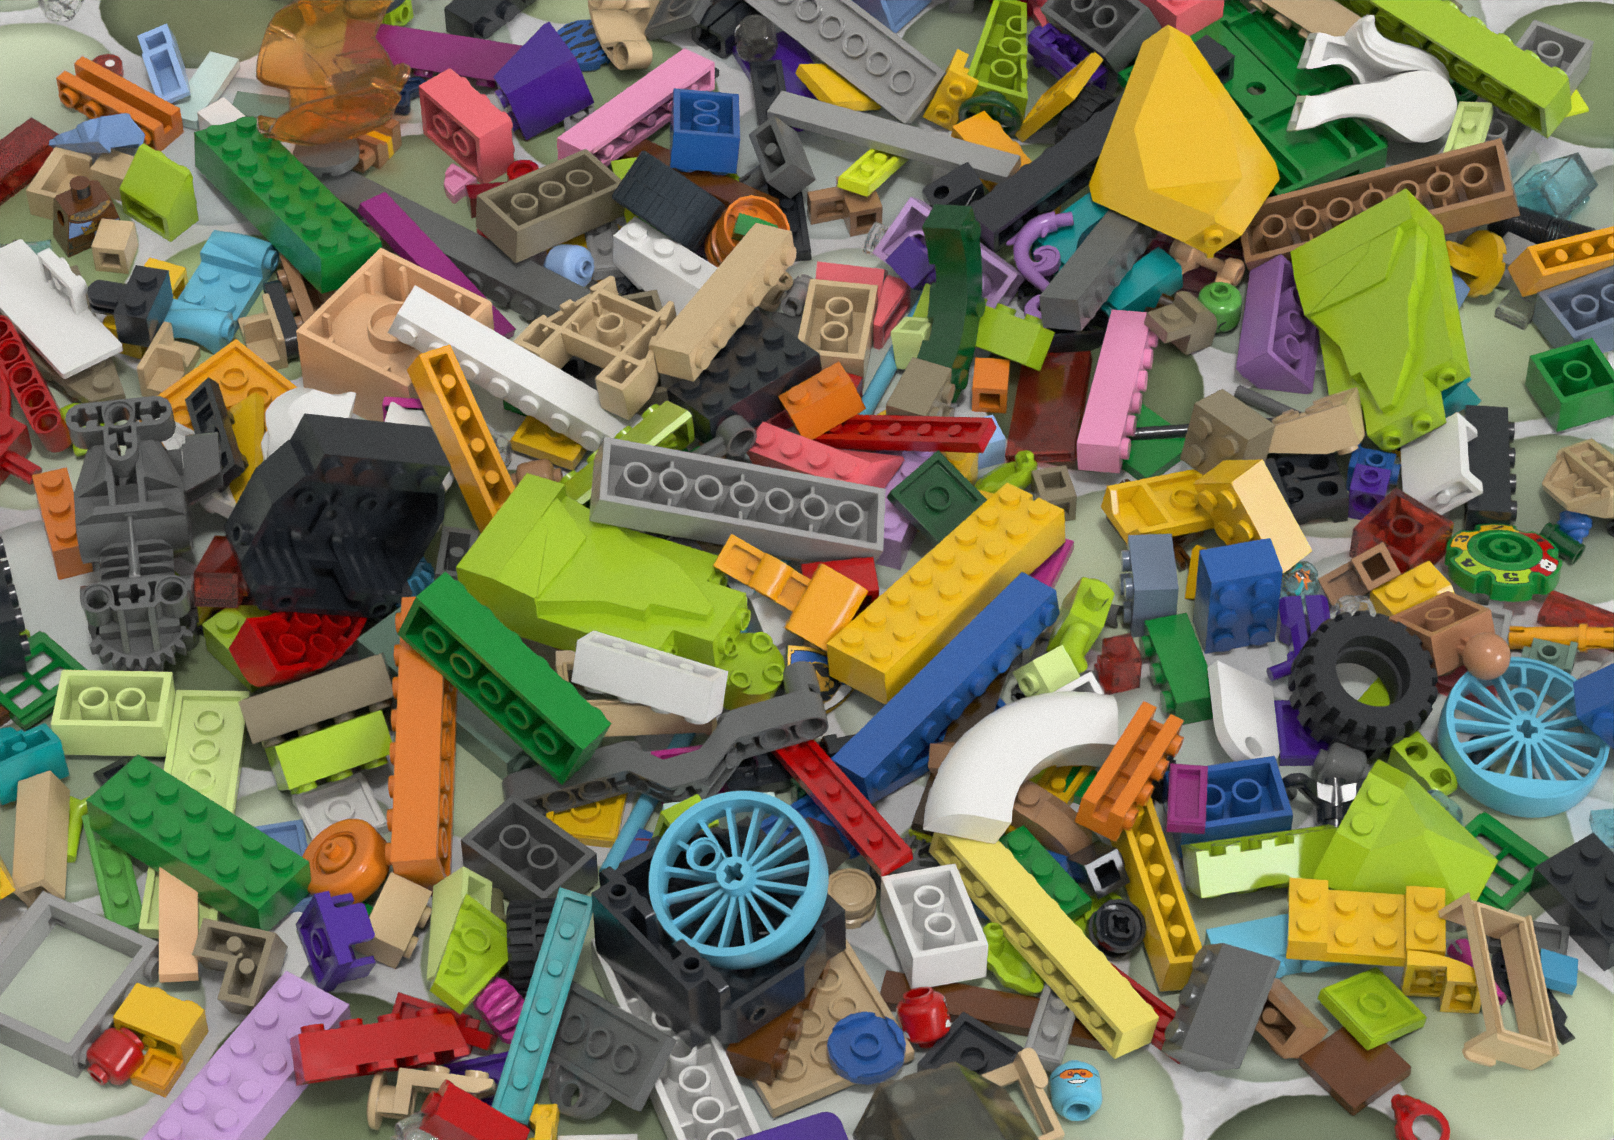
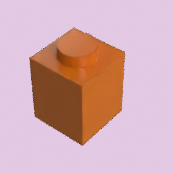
M975 357L972 411L1006 414L1010 359Z

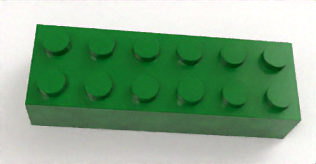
M444 572L415 597L398 635L553 778L563 785L591 759L612 723L606 719L600 709L592 706L578 693L574 685L562 679L550 668V665L543 657L536 655L522 642L517 633L504 626L487 606L480 604L467 592V589L461 582L454 580L447 572Z
M139 754L86 800L91 830L155 871L159 872V867L197 891L199 899L241 926L270 931L309 894L308 886L311 882V873L308 860Z

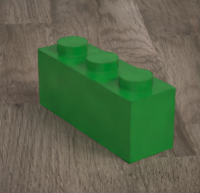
M1187 612L1145 620L1144 636L1139 637V647L1142 657H1148L1150 661L1149 671L1153 685H1159L1160 702L1163 712L1170 713L1184 720L1183 725L1213 719L1208 665Z

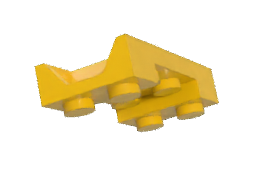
M1195 469L1107 486L1101 504L1102 510L1127 544L1128 535L1172 534V537L1213 529L1215 526L1208 511L1199 503L1198 493L1193 483L1203 475Z
M1289 878L1286 959L1404 967L1407 950L1445 956L1446 920L1440 918L1438 912L1445 907V888L1406 886L1405 895L1328 890V880Z

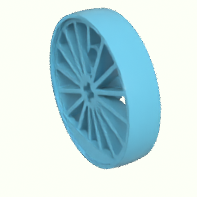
M1511 657L1509 667L1504 674L1492 680L1478 679L1467 671L1449 692L1442 707L1437 727V742L1441 758L1454 772L1458 785L1485 806L1518 817L1540 818L1553 816L1565 812L1580 803L1600 778L1606 765L1610 746L1576 716L1573 682L1577 679L1556 666L1523 657ZM1507 684L1517 685L1518 688L1510 691ZM1494 685L1502 702L1485 687ZM1526 687L1540 691L1539 696ZM1472 693L1489 709L1464 697ZM1546 694L1558 701L1536 718ZM1517 704L1526 708L1527 711L1520 710ZM1565 707L1573 714V716L1549 721ZM1455 709L1460 710L1483 722L1456 719L1454 711ZM1582 726L1585 734L1561 730ZM1456 732L1487 735V737L1461 743L1457 738ZM1502 745L1478 765H1475L1466 755L1467 753ZM1568 745L1590 747L1591 756ZM1505 754L1511 758L1504 774L1486 770ZM1562 758L1588 769L1589 773L1582 777ZM1516 760L1522 761L1523 777L1510 776ZM1532 761L1541 779H1533ZM1548 764L1566 781L1556 780Z
M731 791L717 794L687 809L669 826L662 836L654 852L649 871L651 904L666 934L674 943L684 939L691 947L697 949L700 956L708 960L711 966L731 970L762 966L777 960L794 949L816 924L826 901L829 884L826 856L819 838L809 823L784 801L755 791ZM753 812L741 857L735 816L737 813ZM764 814L779 817L776 824L754 853ZM727 816L732 857L729 858L708 827L713 821ZM789 825H793L801 832L799 836L766 857ZM701 829L708 836V838L704 837L695 840L690 846L686 844ZM807 845L809 860L773 868ZM681 851L686 852L687 862L693 870L673 867ZM708 853H716L715 859L710 865L700 866L703 856ZM809 872L806 887L771 882L772 880ZM671 877L710 883L668 894V882ZM763 891L800 896V898L791 910ZM708 896L676 919H672L669 910L670 905ZM754 897L761 899L787 916L777 930L773 928ZM748 901L770 933L756 942H753ZM740 907L745 945L729 947ZM714 908L692 939L680 932L681 929ZM727 912L718 947L704 945L706 939Z

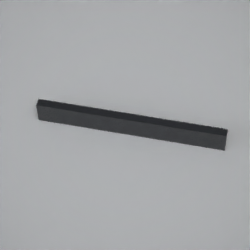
M781 59L749 62L758 127L768 120L767 111L780 92L786 91ZM767 183L768 195L779 199V208L786 215L790 231H792L793 244L797 252L795 262L812 260L802 190L790 199Z

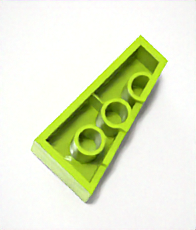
M993 0L967 74L979 81L972 97L989 91L1001 93L1006 97L1007 101L1013 103L1020 110L1024 119L1028 101V69L1026 68L1027 3L1017 0ZM972 107L969 109V112L978 114L980 113V107ZM1005 111V116L1012 117L1007 111Z
M1328 824L1181 845L1186 889L1197 895L1199 899H1209L1232 892L1237 894L1259 891L1258 888L1272 885L1273 888H1288L1289 878L1312 879L1338 827Z

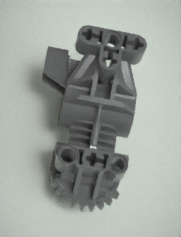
M148 396L77 404L68 410L65 418L71 442L75 447L87 450L74 491L76 533L83 564L100 563L101 582L80 587V602L88 621V630L92 638V642L89 644L92 655L97 654L103 665L112 660L114 671H118L123 664L126 665L127 671H134L136 666H141L142 671H148L149 665L154 664L155 668L161 672L162 661L167 660L170 664L175 665L174 654L176 652L186 656L187 651H191L199 642L200 635L197 627L199 613L193 576L175 575L173 558H177L184 553L193 552L192 521L189 506L224 487L219 433L210 432L185 435V444H182V461L181 449L165 450L161 444L162 441L171 438L176 429L172 407L166 398ZM121 420L128 421L123 425H114ZM126 445L125 455L121 456L120 446Z

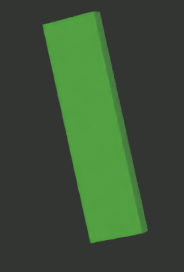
M83 815V825L104 916L112 922L139 933L142 904L130 854L91 830L89 815Z

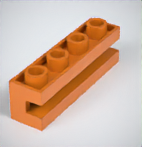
M84 56L74 63L76 76L64 71L56 77L59 98L66 107L81 112L90 120L102 116L122 113L130 114L132 120L145 134L144 144L154 150H164L184 133L180 108Z
M1145 701L1138 708L1083 795L1075 818L1076 823L1115 842L1123 829L1131 830L1139 814V810L1136 808L1139 804L1146 806L1154 790V786L1151 785L1154 780L1158 782L1162 780L1169 766L1168 756L1170 755L1175 758L1184 741V737L1179 735L1184 720L1170 714L1166 722L1161 724L1153 720L1157 707Z

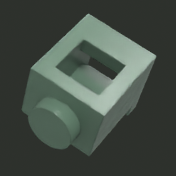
M1534 638L1531 647L1524 646L1521 657L1546 662L1572 675L1578 643L1571 641L1570 646Z

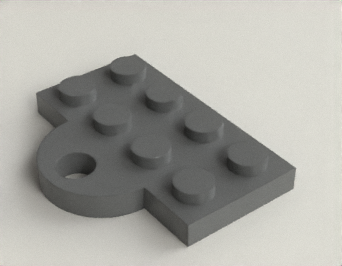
M572 980L548 1059L554 1062L548 1085L551 1101L553 1104H558L561 1113L578 1120H587L598 1116L611 1104L614 1098L626 1106L641 1112L677 1040ZM579 1088V1099L572 1106L571 1097L573 1093Z

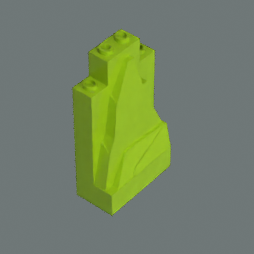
M1405 188L1290 251L1294 279L1304 315L1319 330L1328 393L1332 395L1357 387L1360 396L1364 430L1367 431V436L1384 452L1388 453L1446 424L1441 391L1471 376L1443 225Z
M526 473L456 566L458 581L465 586L467 592L480 604L487 606L494 616L509 630L514 631L522 638L561 650H572L575 653L577 640L592 631H597L717 667L723 656L731 652L734 640L740 631H744L748 627L751 618V611L747 606L746 593L726 587L728 575L713 567L718 555L625 527L589 521L590 509L569 498L566 494L565 484Z

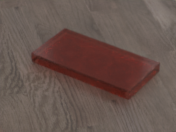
M1091 351L1048 353L1040 371L1021 365L1005 453L1007 463L1015 462V455L1024 450L1033 452L1034 461L1037 463L1076 461L1077 440L1083 421L1093 362Z

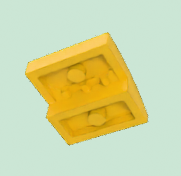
M1407 950L1401 977V991L1406 996L1440 997V1012L1479 1014L1481 1001L1473 967L1442 955Z

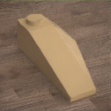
M1357 387L1313 401L1314 405L1306 408L1305 412L1300 414L1298 411L1291 409L1272 419V423L1276 426L1268 453L1328 454L1337 451L1338 455H1344L1358 449V444L1361 443L1365 436Z

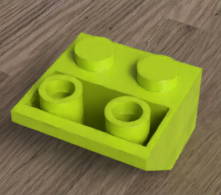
M144 143L140 145L119 188L123 213L169 242H172L199 221L193 176L187 167L178 165L167 158L161 151L154 150Z

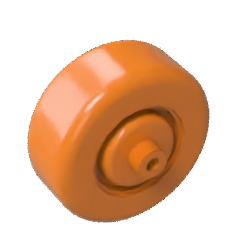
M345 819L328 826L310 842L302 856L310 863L311 882L308 886V892L314 896V894L329 891L331 897L352 893L354 898L352 904L363 902L380 887L390 869L385 858V845L387 841L370 823L361 819Z

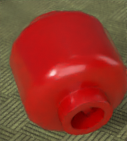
M121 1027L119 1030L108 1028L86 1051L87 1061L90 1064L87 1072L100 1085L104 1086L107 1082L116 1086L124 1085L130 1079V1076L143 1064L144 1054L142 1051L145 1049V1046L133 1032L125 1027Z

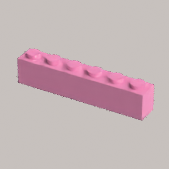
M685 48L560 135L557 138L558 160L587 149L607 167L611 164V161L617 160L670 122L673 88L713 91L715 89V62Z
M1111 310L1077 440L1078 470L1120 473L1123 459L1129 460L1131 451V439H1129V436L1134 437L1136 433L1137 418L1134 415L1141 413L1142 393L1140 391L1146 392L1148 372L1146 369L1151 370L1153 364V349L1151 347L1156 348L1158 344V336L1144 324L1147 312Z

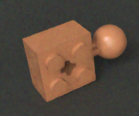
M1446 591L1389 617L1390 622L1394 624L1398 621L1407 626L1406 631L1411 636L1416 634L1423 642L1421 648L1423 651L1428 650L1434 661L1430 668L1436 669L1438 677L1450 675L1456 668L1465 665L1467 671L1474 677L1481 680H1492L1504 674L1509 667L1511 661L1510 648L1502 637L1495 634L1491 609L1453 592Z

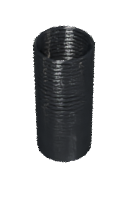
M1518 205L1520 216L1489 223L1486 229L1497 234L1502 239L1508 232H1511L1535 244L1596 231L1594 227L1585 226L1567 219L1564 220V218L1560 219V217Z

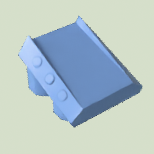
M122 113L82 122L75 129L61 133L49 140V146L80 153H110L111 148H138L144 143L145 134L132 120L130 114Z

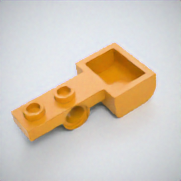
M730 534L713 564V567L791 611L792 613L783 628L827 653V643L852 621L868 593V590L824 564H819L812 578L809 579L779 559L762 552L733 534Z

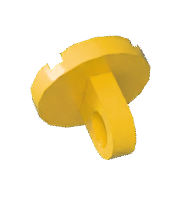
M1478 230L1469 235L1462 244L1446 241L1450 266L1453 267V270L1470 288L1467 296L1478 298L1479 295L1486 296L1491 293L1499 284L1505 272L1506 263L1502 262L1503 254L1507 255V250L1503 239L1493 232Z

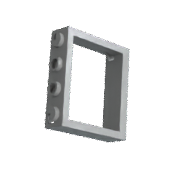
M42 891L0 944V996L56 924L133 958L69 1043L0 1012L1 1044L78 1078L89 1064L86 1057L87 1049L106 1029L115 1028L113 1016L135 984L140 983L148 986L151 981H155L158 978L159 942Z

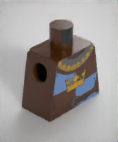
M85 176L72 178L69 183L70 190L60 193L54 198L53 238L68 258L91 248L102 218L120 220L113 201L98 180L90 181Z

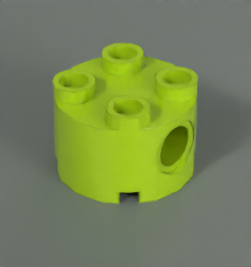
M739 633L734 640L731 652L728 655H724L716 668L728 671L723 707L727 710H733L775 697L783 681L785 663L782 654L776 645L773 644L771 636L767 633Z

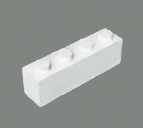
M592 631L577 640L571 682L583 685L585 690L592 693L605 692L617 696V699L621 702L629 704L641 703L651 706V710L656 713H673L685 717V720L689 723L701 725L708 723L722 713L728 671Z

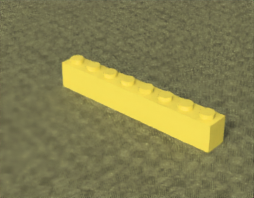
M934 832L929 853L941 866L956 864L968 896L991 922L1002 926L1006 939L1114 1059L1151 1043L1159 1019L1153 1007L1143 1000L1133 989L1129 981L1107 960L1104 953L1093 945L1084 935L1081 928L1073 923L1058 903L1042 889L1036 879L1014 858L1009 849L1005 848L999 840L992 844Z

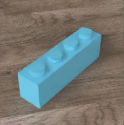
M1288 914L1206 929L1204 945L1225 943L1281 961L1275 976L1278 979L1301 972L1313 973L1322 968L1354 964L1286 959Z

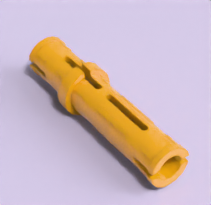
M1580 624L1579 627L1510 626L1509 628L1510 650L1523 649L1524 646L1531 647L1534 638L1570 646L1571 641L1578 643L1577 650L1580 653H1588V650L1597 649L1614 650V627H1588V624Z

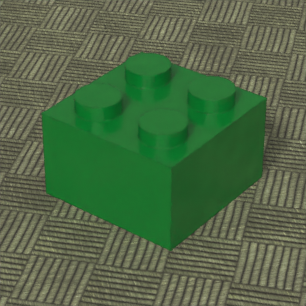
M1593 338L1529 356L1525 386L1556 432L1614 415V369Z

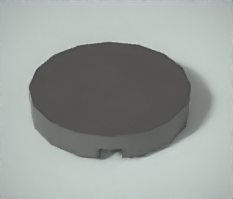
M325 131L305 137L295 145L293 155L318 178L322 177V173L330 172L331 176L346 173L357 165L360 159L357 139L350 134L337 131Z

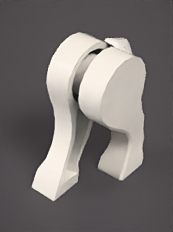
M1366 15L1359 19L1349 28L1345 36L1334 37L1318 32L1308 35L1297 68L1300 70L1335 64L1342 67L1352 77L1354 85L1344 86L1320 95L1297 96L1286 132L1314 128L1328 121L1348 117L1363 119L1372 123L1380 135H1384L1386 139L1392 142L1426 143L1439 139L1449 131L1457 111V100L1455 92L1450 85L1448 70L1434 55L1422 49L1384 38L1376 30L1374 15Z

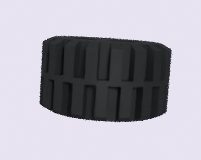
M556 898L510 900L507 907L506 927L510 984L522 997H526Z

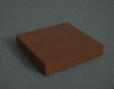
M1344 1026L1300 1056L1299 1066L1352 1116L1411 1074L1412 1068L1387 1043L1367 1051Z

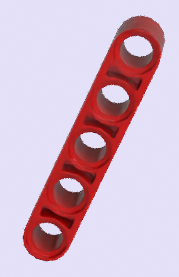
M0 315V367L27 420L44 447L53 453L64 451L72 443L65 417L22 337L7 316Z

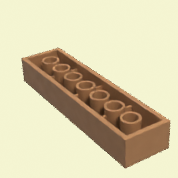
M1499 138L1266 198L1241 236L1245 263L1249 273L1251 270L1280 254L1292 263L1290 251L1405 188L1443 225L1444 235L1520 216L1509 161L1502 139Z

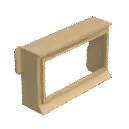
M572 650L555 651V672L568 682L567 670H573L575 652ZM618 699L587 700L592 706L600 709L606 719L612 723L604 737L705 733L711 735L717 727L716 717L708 723L698 725L687 722L685 717L680 715L656 713L651 710V706L641 703L629 704Z
M1469 892L1439 910L1440 918L1466 926L1486 1031L1464 1043L1462 1049L1464 1057L1468 1061L1488 1067L1494 1066L1496 1060L1532 1071L1560 1055L1532 916L1522 917L1473 901L1470 898ZM1486 935L1501 940L1519 1034L1504 1029Z
M1025 1048L1019 1051L1014 1062L896 1109L891 1110L888 1103L881 1105L875 1119L881 1126L887 1140H904L899 1128L1018 1082L1043 1134L1031 1140H1063L1065 1136L1043 1089L1048 1084V1077L1036 1051L1032 1048Z

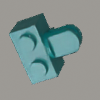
M46 723L25 732L23 730L16 731L13 727L0 729L1 805L17 801L18 781L49 770L59 780L69 776L61 740Z

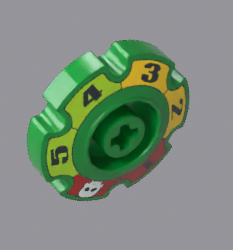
M1507 524L1475 525V530L1458 531L1447 543L1444 564L1448 566L1447 575L1462 589L1472 594H1486L1492 600L1507 602L1532 600V595L1534 594L1547 595L1558 585L1562 568V560L1558 558L1559 550L1550 540L1534 531H1521L1516 526Z

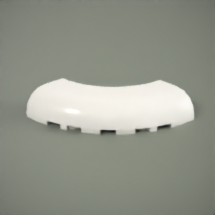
M1075 691L1043 693L1007 704L980 720L964 733L938 768V773L929 790L925 806L923 830L995 844L1011 824L1015 797L1019 787L1027 780L1039 774L1041 770L1053 765L1057 767L1070 765L1102 767L1118 742V707L1115 697Z

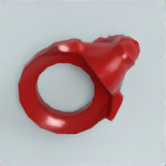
M1396 1094L1392 1097L1391 1108L1394 1111V1118L1397 1123L1394 1127L1397 1140H1418L1413 1133L1412 1125L1415 1118L1422 1115L1431 1116L1438 1122L1441 1129L1439 1140H1449L1450 1127L1448 1120L1437 1108L1406 1094Z

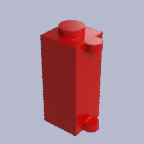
M447 1079L441 1084L437 1093L432 1091L427 1096L421 1108V1112L425 1115L419 1129L437 1140H526L530 1132L526 1125L518 1123L455 1086L453 1082Z

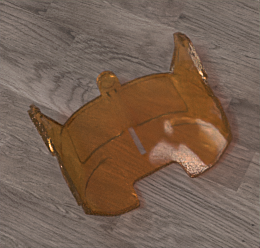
M295 0L275 12L267 25L259 50L256 78L266 86L286 90L289 96V110L278 118L259 115L256 119L258 132L272 141L315 146L335 141L342 143L375 131L388 124L394 115L398 102L401 100L399 93L406 84L411 71L410 65L403 62L394 67L389 54L375 38L392 0Z

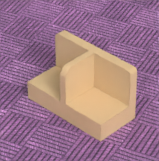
M262 294L264 312L238 318V326L243 342L248 349L275 370L287 368L288 360L285 339L269 294Z
M163 322L137 366L140 390L143 397L157 396L191 372L201 357L199 346L174 340L172 324L169 322Z

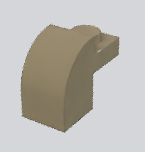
M1182 291L1176 293L1173 304L1147 312L1144 324L1164 343L1172 342L1181 352L1188 355L1212 346L1217 328V319L1192 293Z

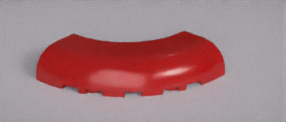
M282 611L262 617L246 618L228 650L241 673L251 685L267 687L288 684L317 675L336 663L355 643L367 618Z

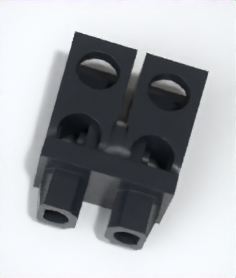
M1333 452L1328 454H1297L1283 457L1276 461L1274 458L1266 459L1265 465L1298 525L1305 524L1310 520L1332 517L1334 523L1348 521L1349 495Z

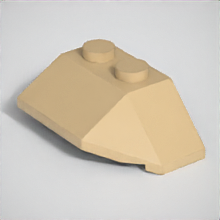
M1593 438L1559 449L1556 455L1557 460L1550 466L1542 482L1543 490L1567 511L1605 519H1614V455Z

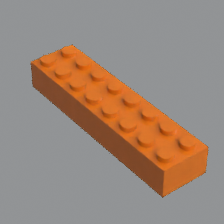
M415 597L402 598L401 612H396L395 615L397 634ZM400 637V644L394 645V661L396 667H399L398 677H393L392 680L393 695L397 699V709H392L391 725L393 732H396V742H391L389 748L390 761L394 765V775L388 777V791L390 798H393V809L387 810L388 831L392 832L391 843H386L385 858L387 865L393 867L394 874L432 891L431 895H433V886L452 873L458 689Z

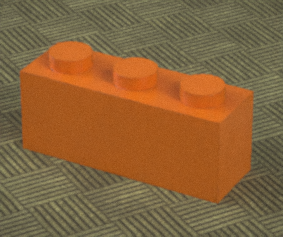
M67 467L32 475L36 498L58 580L94 572L92 563L83 564L75 524L74 492Z

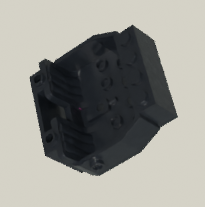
M304 413L291 439L287 440L255 468L224 525L225 536L259 610L385 619L394 604H401L403 597L412 596V590L407 579L413 574L444 520L445 487L442 482L451 468L431 427Z
M748 816L736 823L741 857L751 819ZM720 827L710 828L728 858L732 857L729 830L723 831ZM761 828L754 853L767 836ZM700 830L686 844L690 846L695 840L704 837L708 838L704 830ZM775 844L766 857H768L781 847ZM656 847L629 864L618 867L616 870L609 866L599 872L600 888L591 893L596 952L691 1049L712 1035L722 1045L740 1042L804 1000L825 968L826 962L846 949L845 909L827 893L823 910L812 930L794 949L784 956L768 964L749 969L731 970L711 966L709 961L702 958L698 950L691 947L684 939L674 943L657 919L649 894V871ZM681 851L673 867L693 870L687 862L686 852ZM708 853L703 856L700 866L710 865L714 861L716 853ZM789 856L787 859H785L773 868L794 864L796 862ZM802 873L772 880L771 882L806 887L809 875ZM671 877L668 882V894L710 883ZM763 891L791 910L800 898V896ZM708 896L670 905L669 910L672 919H676ZM754 897L773 928L777 930L787 916L761 899ZM748 901L753 942H756L770 933ZM714 908L681 929L680 932L692 939ZM740 910L738 911L729 947L745 945ZM727 912L706 939L704 945L718 947Z

